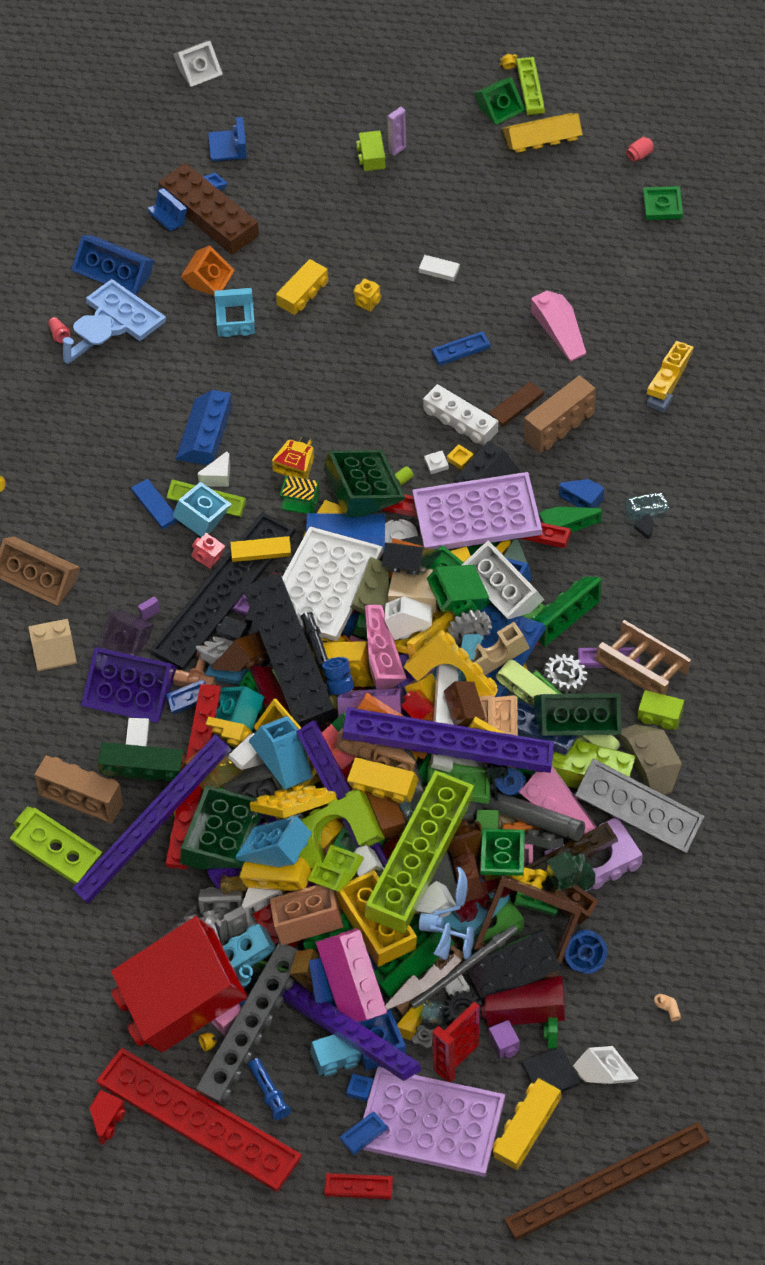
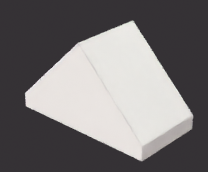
M225 452L198 472L199 483L202 482L206 486L229 487V453Z

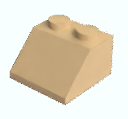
M68 619L28 626L37 671L77 664Z

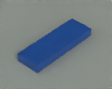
M481 331L433 348L431 353L440 366L489 349L491 344L484 332Z
M148 479L131 487L133 494L162 530L179 521L173 517L174 511Z

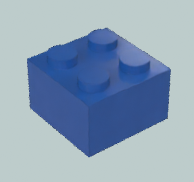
M390 1009L385 1014L358 1022L406 1054L405 1042ZM364 1054L361 1055V1062L365 1071L380 1067L379 1064Z

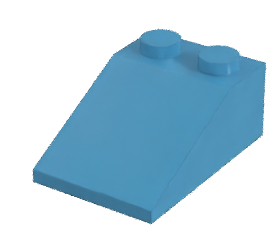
M297 816L253 828L235 858L239 861L275 867L293 865L298 861L302 849L307 846L308 839L312 833Z

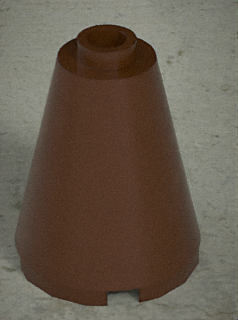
M474 820V824L461 821L447 851L452 861L453 858H457L460 855L474 853L478 871L481 875V823Z

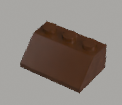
M258 631L235 640L211 667L214 670L239 672L244 669L250 670L255 665L260 666L265 661L270 662L271 660Z

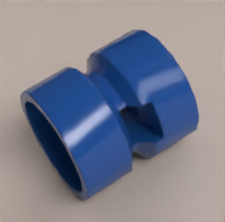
M334 657L323 663V671L327 678L326 684L330 694H344L354 688L347 658Z
M508 768V775L505 778H497L496 783L502 793L512 796L520 793L521 789L526 785V779L519 770Z

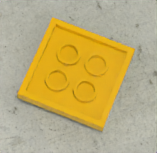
M301 783L289 790H277L271 796H259L256 801L250 803V808L254 812L286 818L336 800L337 797L336 792L328 791L327 788L318 789L315 786H305L304 783Z

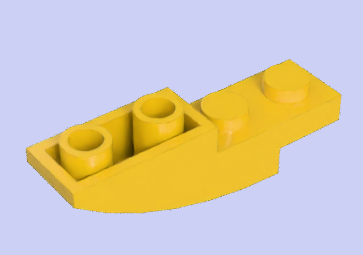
M678 341L674 343L662 361L661 369L647 388L648 395L665 400L667 395L673 392L690 359L693 346Z

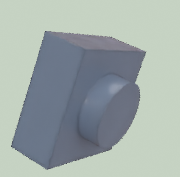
M668 394L665 400L650 396L647 406L664 413L673 400V395Z

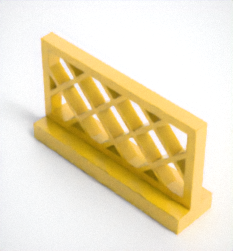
M438 608L437 613H432V626L427 630L414 632L406 639L400 640L399 638L396 641L394 640L397 652L409 654L410 658L441 630L449 633L448 627H451L450 622L456 621V615L453 611L442 612Z

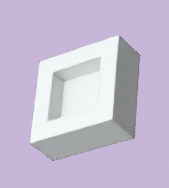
M443 451L424 456V461L430 474L449 469Z

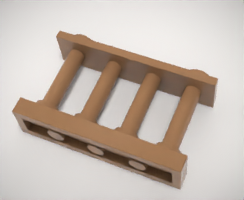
M625 620L622 622L619 636L621 637L611 647L602 642L597 648L595 657L597 662L642 689L663 695L667 694L668 680L678 670L686 675L691 663V659ZM627 641H630L637 647L628 656L618 652ZM644 651L652 654L654 657L645 666L635 662ZM662 660L670 665V667L662 676H659L651 670Z

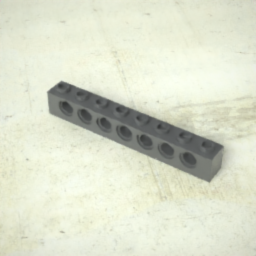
M279 942L198 1084L196 1091L218 1105H221L223 1101L227 1102L232 1092L230 1090L234 1082L237 1083L242 1075L241 1068L244 1063L247 1065L253 1055L251 1051L254 1045L258 1046L263 1038V1029L265 1026H270L274 1018L272 1014L275 1008L279 1009L283 1003L284 997L282 996L285 990L289 991L294 983L290 971L296 951L299 950L287 944L281 945ZM280 966H287L289 968L284 973L279 972L277 969ZM270 984L279 986L275 991H270L267 988ZM265 1002L268 1004V1007L259 1009L257 1005ZM251 1020L258 1023L254 1028H250L246 1024ZM239 1039H245L247 1044L245 1046H238L236 1042ZM230 1057L237 1060L233 1065H228L225 1061ZM218 1076H224L226 1081L218 1084L215 1082V1079Z

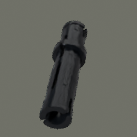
M307 612L308 620L305 613H303L301 620L305 627V636L309 638L318 668L323 670L322 662L328 660V656L320 636L321 630L316 625L312 612Z

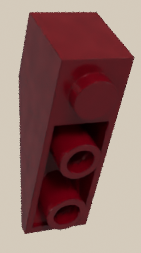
M500 878L481 882L484 897L467 901L459 910L452 911L451 913L461 923L474 920L479 912L476 903L484 910H488L492 900L488 894L495 892ZM504 887L501 898L506 897L513 890Z

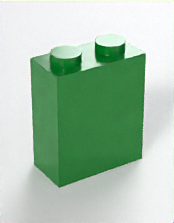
M474 565L436 567L426 578L442 612L453 611L452 608L455 606L460 608L459 604L462 602L467 604L466 600L469 598L480 609L490 598Z

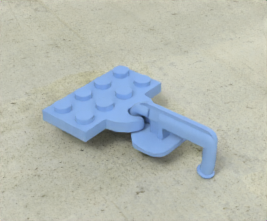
M111 279L86 297V303L96 310L95 315L83 316L74 323L73 329L75 333L84 339L73 348H71L74 343L73 339L63 338V361L69 364L92 346L100 345L111 336L121 335L125 332L141 341L164 324L166 317Z

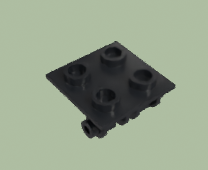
M488 763L487 774L488 777L491 776L490 791L495 793L496 801H498L499 788L497 787L496 779L505 778L508 775V766Z

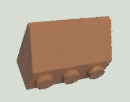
M316 885L270 899L274 927L281 945L343 928L342 916L335 891Z

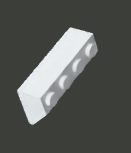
M489 540L462 564L475 566L490 597L489 600L508 620L529 614L544 600L538 591Z

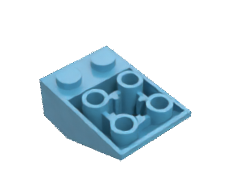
M288 716L261 726L249 739V743L284 790L313 778L305 748L296 733L298 729Z

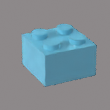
M334 1034L313 1041L310 1050L318 1075L324 1074L325 1077L336 1074L337 1069L343 1067L346 1070L356 1067L362 1055L361 1052Z

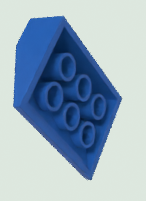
M307 513L306 533L309 527H314L382 546L384 554L385 514L345 517V514ZM383 554L379 559L381 562H383Z

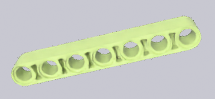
M508 660L496 674L497 680L503 686L532 706H534L535 695L558 694L514 660ZM580 735L577 739L613 750H618L620 747L619 741L612 735Z

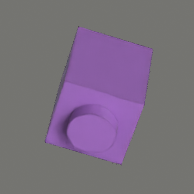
M509 1020L489 1028V1039L500 1059L505 1056L507 1058L513 1057L520 1051V1041Z

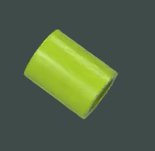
M407 466L394 474L400 486L414 477L413 472Z

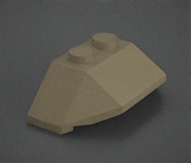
M637 724L622 729V735H618L627 753L635 756L633 765L644 785L663 795L672 793L682 763L665 731Z

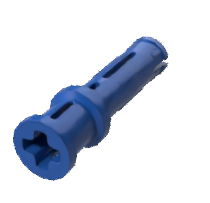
M260 1058L253 1059L248 1063V1067L251 1069L265 1095L264 1102L271 1108L273 1119L280 1120L287 1117L291 1113V1108L286 1106L282 1092L276 1090ZM260 1074H262L263 1078L265 1079V1081H266V1083H267L266 1085H265V1083L263 1082V1080H262Z

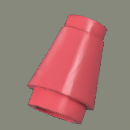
M54 317L48 321L53 339L56 342L63 343V338H70V329L58 318Z

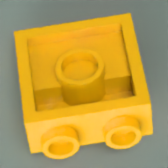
M208 717L206 725L212 729V733L218 735L222 741L227 742L228 745L234 748L238 747L250 734L254 733L245 724L212 717Z

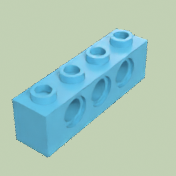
M257 924L248 927L242 935L231 938L223 948L228 958L234 953V958L230 962L235 972H237L243 965L251 967L275 951L276 946L267 929ZM252 942L251 948L246 950L247 945Z

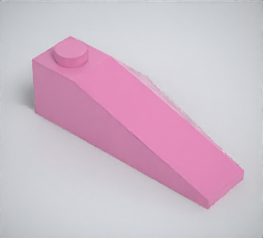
M545 291L532 297L531 313L567 359L571 362L586 355L573 307L565 297L550 291Z

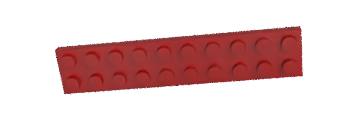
M124 1048L118 1051L96 1080L97 1085L275 1192L280 1190L302 1159V1154Z

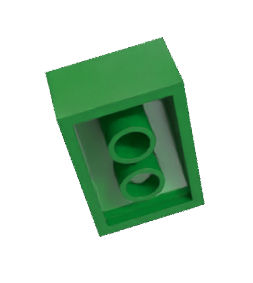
M482 828L481 874L524 876L525 830Z

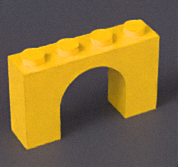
M443 630L411 656L404 665V668L419 681L434 667L441 664H451L458 667L464 673L467 682H475L479 697L496 696L498 691L494 680L487 678L482 673L483 670L480 665L473 663L468 658V653L463 648H459L454 643V638Z

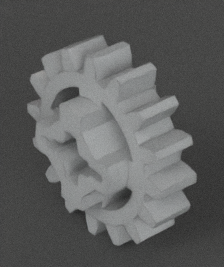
M470 610L468 614L462 612L461 617L456 616V621L450 622L451 627H448V632L454 638L456 644H459L461 647L464 634H479L483 636L482 640H484V635L490 634L489 630L492 629V623L485 612L481 613L480 610H477L473 613Z
M556 654L554 659L550 657L545 664L543 677H546V680L557 688L559 692L563 690L564 694H568V691L575 694L576 690L580 691L582 686H584L587 680V672L584 671L585 665H579V659L574 661L572 655L566 658L565 654L560 658Z

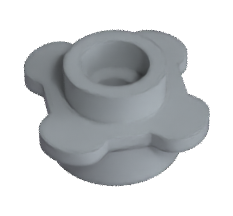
M424 1025L418 1026L416 1035L412 1037V1042L427 1049L432 1047V1031L434 1029L429 1030Z

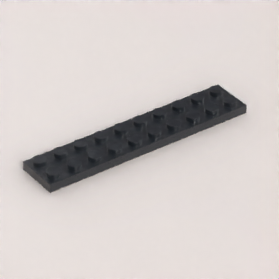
M262 512L239 541L288 536L291 539L295 534V528ZM230 551L151 647L150 654L166 663L176 665L177 669L184 671L196 657V646L205 645L204 641H208L216 632L217 625L222 623L225 616H229L240 598L245 595L242 587L256 582L275 558L232 562V553Z

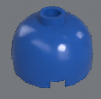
M584 929L572 934L565 951V957L573 970L589 974L596 972L604 965L608 951L605 941L599 934L592 930Z

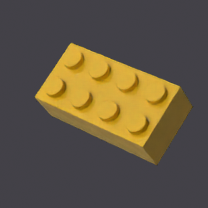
M367 641L323 643L328 659L334 657H345L348 659L354 687L375 686L370 672ZM308 643L309 646H310V649H311V651H312V654H313V656H314V659H315V661H316V658H315L314 652H313V650H312L311 644ZM319 669L324 684H326L327 678L324 675V671Z
M373 870L349 881L339 892L336 891V897L339 906L352 927L361 931L366 949L377 967L415 950L417 936L410 925L405 934L365 918L366 903L379 880V876Z

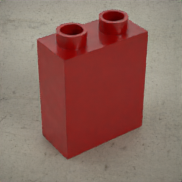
M197 916L111 971L117 983V987L111 990V994L119 1008L124 1012L129 1010L134 1020L128 1025L130 1035L140 1047L149 1044L160 1052L168 1050L248 998L214 928Z

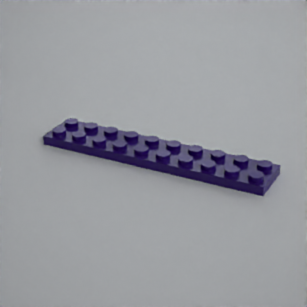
M349 707L346 710L343 739L551 773L553 741Z

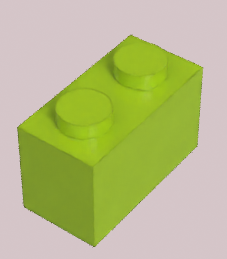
M381 132L359 133L356 147L357 152L361 151V154H358L359 164L363 165L364 171L386 169Z
M645 690L638 709V720L648 725H659L667 730H677L684 709V700Z

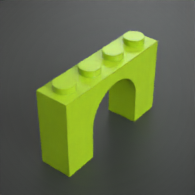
M352 790L346 794V797L340 800H333L327 804V807L313 810L309 813L310 816L304 819L300 818L312 833L308 839L307 846L299 854V857L306 860L311 868V872L316 861L323 863L325 854L321 846V834L325 826L334 819L345 818L350 823L360 846L367 845L370 847L385 839L366 793Z

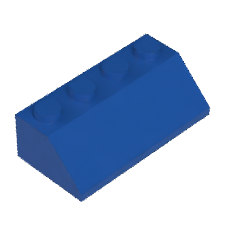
M82 235L71 270L104 284L113 279L136 295L150 277L155 260L93 235Z
M211 390L195 398L176 460L209 465L215 461L232 408L231 393Z

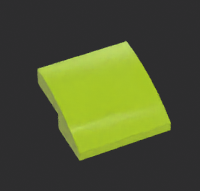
M330 845L323 863L316 861L308 881L339 892L353 878L364 857Z

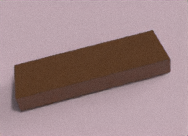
M530 381L490 411L489 415L498 420V424L501 427H504L543 397L544 392Z

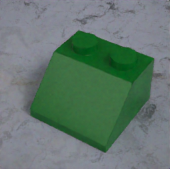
M512 77L503 78L474 93L480 109L494 125L525 111Z

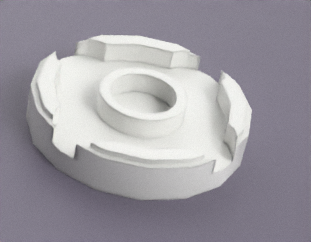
M399 519V521L391 520L385 523V542L391 543L392 538L400 540L418 536L416 527L409 521Z

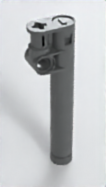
M490 791L488 804L471 801L466 813L474 814L477 813V810H498L499 814L574 841H579L585 830L584 821L498 792V801H496L495 793Z

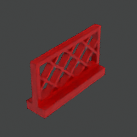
M476 1002L472 1003L445 1030L438 1026L432 1031L433 1071L446 1082L451 1083L455 1079V1068L479 1046V1005Z

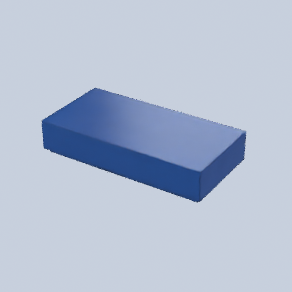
M373 1111L341 1135L339 1139L354 1156L386 1132L388 1126Z

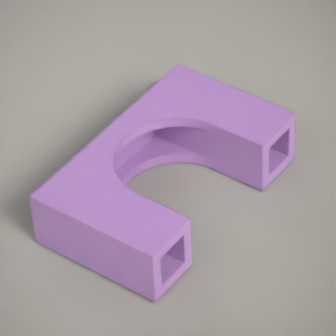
M613 818L607 822L616 834L618 842L607 847L611 854L610 860L597 868H586L576 864L554 877L557 882L565 877L586 892L592 888L598 889L602 887L604 882L611 879H619L623 873L629 870L631 872L637 870L642 865L643 855L620 820ZM552 848L544 851V856L558 848Z

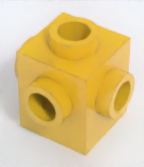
M363 279L354 288L355 305L371 312L381 300L380 285L373 281Z

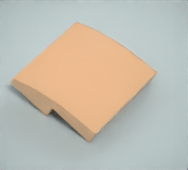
M515 695L479 697L486 717L484 722L505 734L518 736L517 697Z

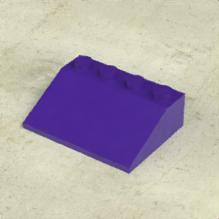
M95 647L81 706L133 718L149 719L151 722L159 723L167 702L166 694L171 691L177 666L171 663Z

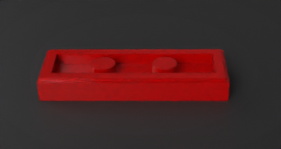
M326 1173L325 1196L392 1200L393 1176Z

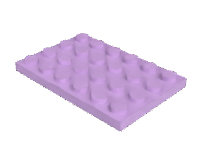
M528 472L412 490L423 546L425 548L438 549L443 545L447 549L484 544L488 540L490 542L542 535V527Z
M377 1067L364 1118L374 1111L388 1126V1130L362 1150L486 1177L505 1101V1094L413 1075L407 1080L402 1081L385 1068Z

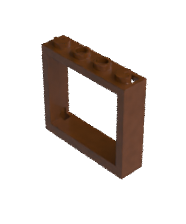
M501 875L475 940L474 949H477L478 952L488 944L483 942L503 889L507 887L571 912L555 953L561 964L582 911V905L507 875ZM555 971V972H553V973H550V974H548V975H546V976H544V977H541V978H542V979H543V978H544V979H549V978L555 977L556 974H557V971Z

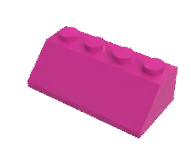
M355 928L315 942L338 1010L356 1022L387 1013L359 929Z

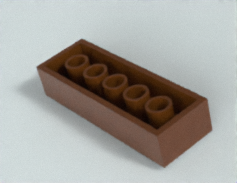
M184 163L158 181L159 190L164 188L187 208L185 217L231 255L259 236L258 221L187 163Z

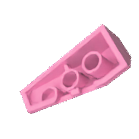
M366 605L369 663L373 682L376 689L393 688L407 678L393 637L384 620L385 613L382 605Z

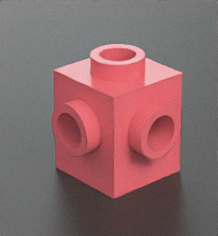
M206 533L201 539L198 537L193 543L192 548L194 550L191 556L211 569L221 558L225 545Z

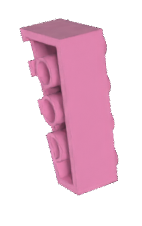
M553 765L551 773L536 771L520 791L525 798L535 805L584 821V834L597 828L576 797H574V794L564 783L561 776L556 772Z

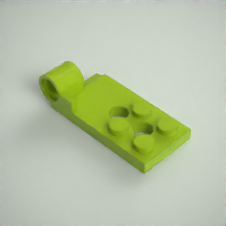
M26 807L14 822L16 831L12 834L10 840L17 847L75 885L102 856L100 850L35 807L34 809ZM59 843L62 848L55 851L50 848V845ZM75 854L79 859L71 862L67 859V856Z

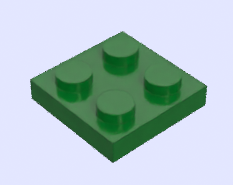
M680 186L643 188L646 220L683 219Z

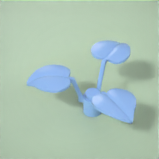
M457 867L459 878L456 890V905L439 911L434 910L433 914L422 913L419 920L420 931L443 933L439 945L433 953L443 960H447L449 955L450 934L461 937L465 941L463 946L465 960L471 957L474 944V930L472 926H468L466 935L451 931L450 923H446L445 928H443L444 918L439 916L440 914L459 910L461 906H464L468 882L465 872L460 867Z

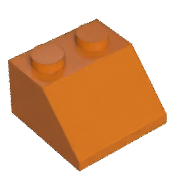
M209 245L196 251L181 278L192 289L215 296L214 291L223 290L235 270Z

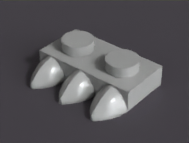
M213 637L214 642L204 641L205 646H196V650L201 655L200 659L213 665L233 643L232 641L221 637Z
M215 909L203 912V916L198 917L208 925L215 924L216 919L219 921L224 919V911L215 913ZM193 914L184 917L185 921L179 923L178 927L197 915Z

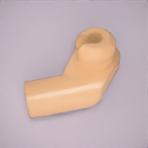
M657 994L655 996V1004L659 1008L668 1011L672 1022L681 1019L675 999L664 994Z

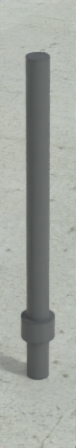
M512 925L502 934L498 933L491 938L492 941L449 972L428 990L410 1002L413 1008L416 1009L497 947L500 949L506 944L505 941L519 932L517 928Z

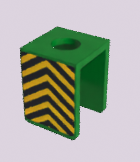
M285 476L280 492V497L284 498L281 509L302 514L315 513L320 497L319 481Z

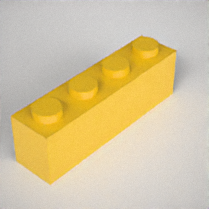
M539 1078L535 1084L531 1083L526 1091L527 1097L524 1102L520 1101L515 1109L516 1115L512 1120L509 1119L503 1130L505 1131L501 1138L498 1137L492 1147L494 1158L515 1170L519 1169L562 1098L561 1090Z

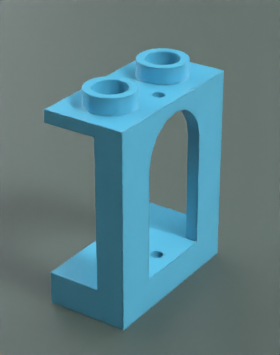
M252 288L214 291L218 337L255 334ZM244 306L245 321L226 322L225 307Z

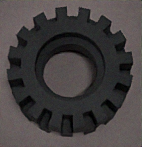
M462 990L460 995L459 991L455 992V996L450 994L449 1000H445L443 1007L445 1023L450 1025L458 1018L454 1012L457 1007H469L474 1002L479 1005V1021H481L482 1003L477 995L473 997L472 992L466 995L464 990Z

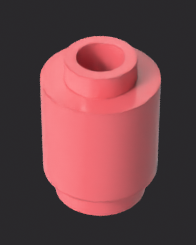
M641 137L626 150L628 158L633 162L642 160L653 152V142L649 138Z

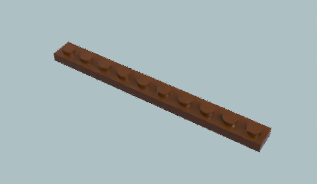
M697 1122L505 1218L504 1223L516 1241L709 1144L710 1139L700 1123Z

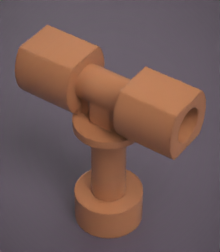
M197 651L198 662L196 667L192 668L190 672L176 670L173 681L174 685L185 687L200 680H204L207 685H216L215 677L205 675L203 669L206 661L200 659L201 655Z

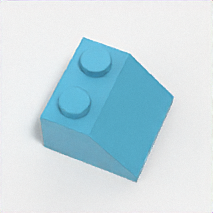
M200 482L178 500L173 517L203 537L217 526L230 508L231 503Z

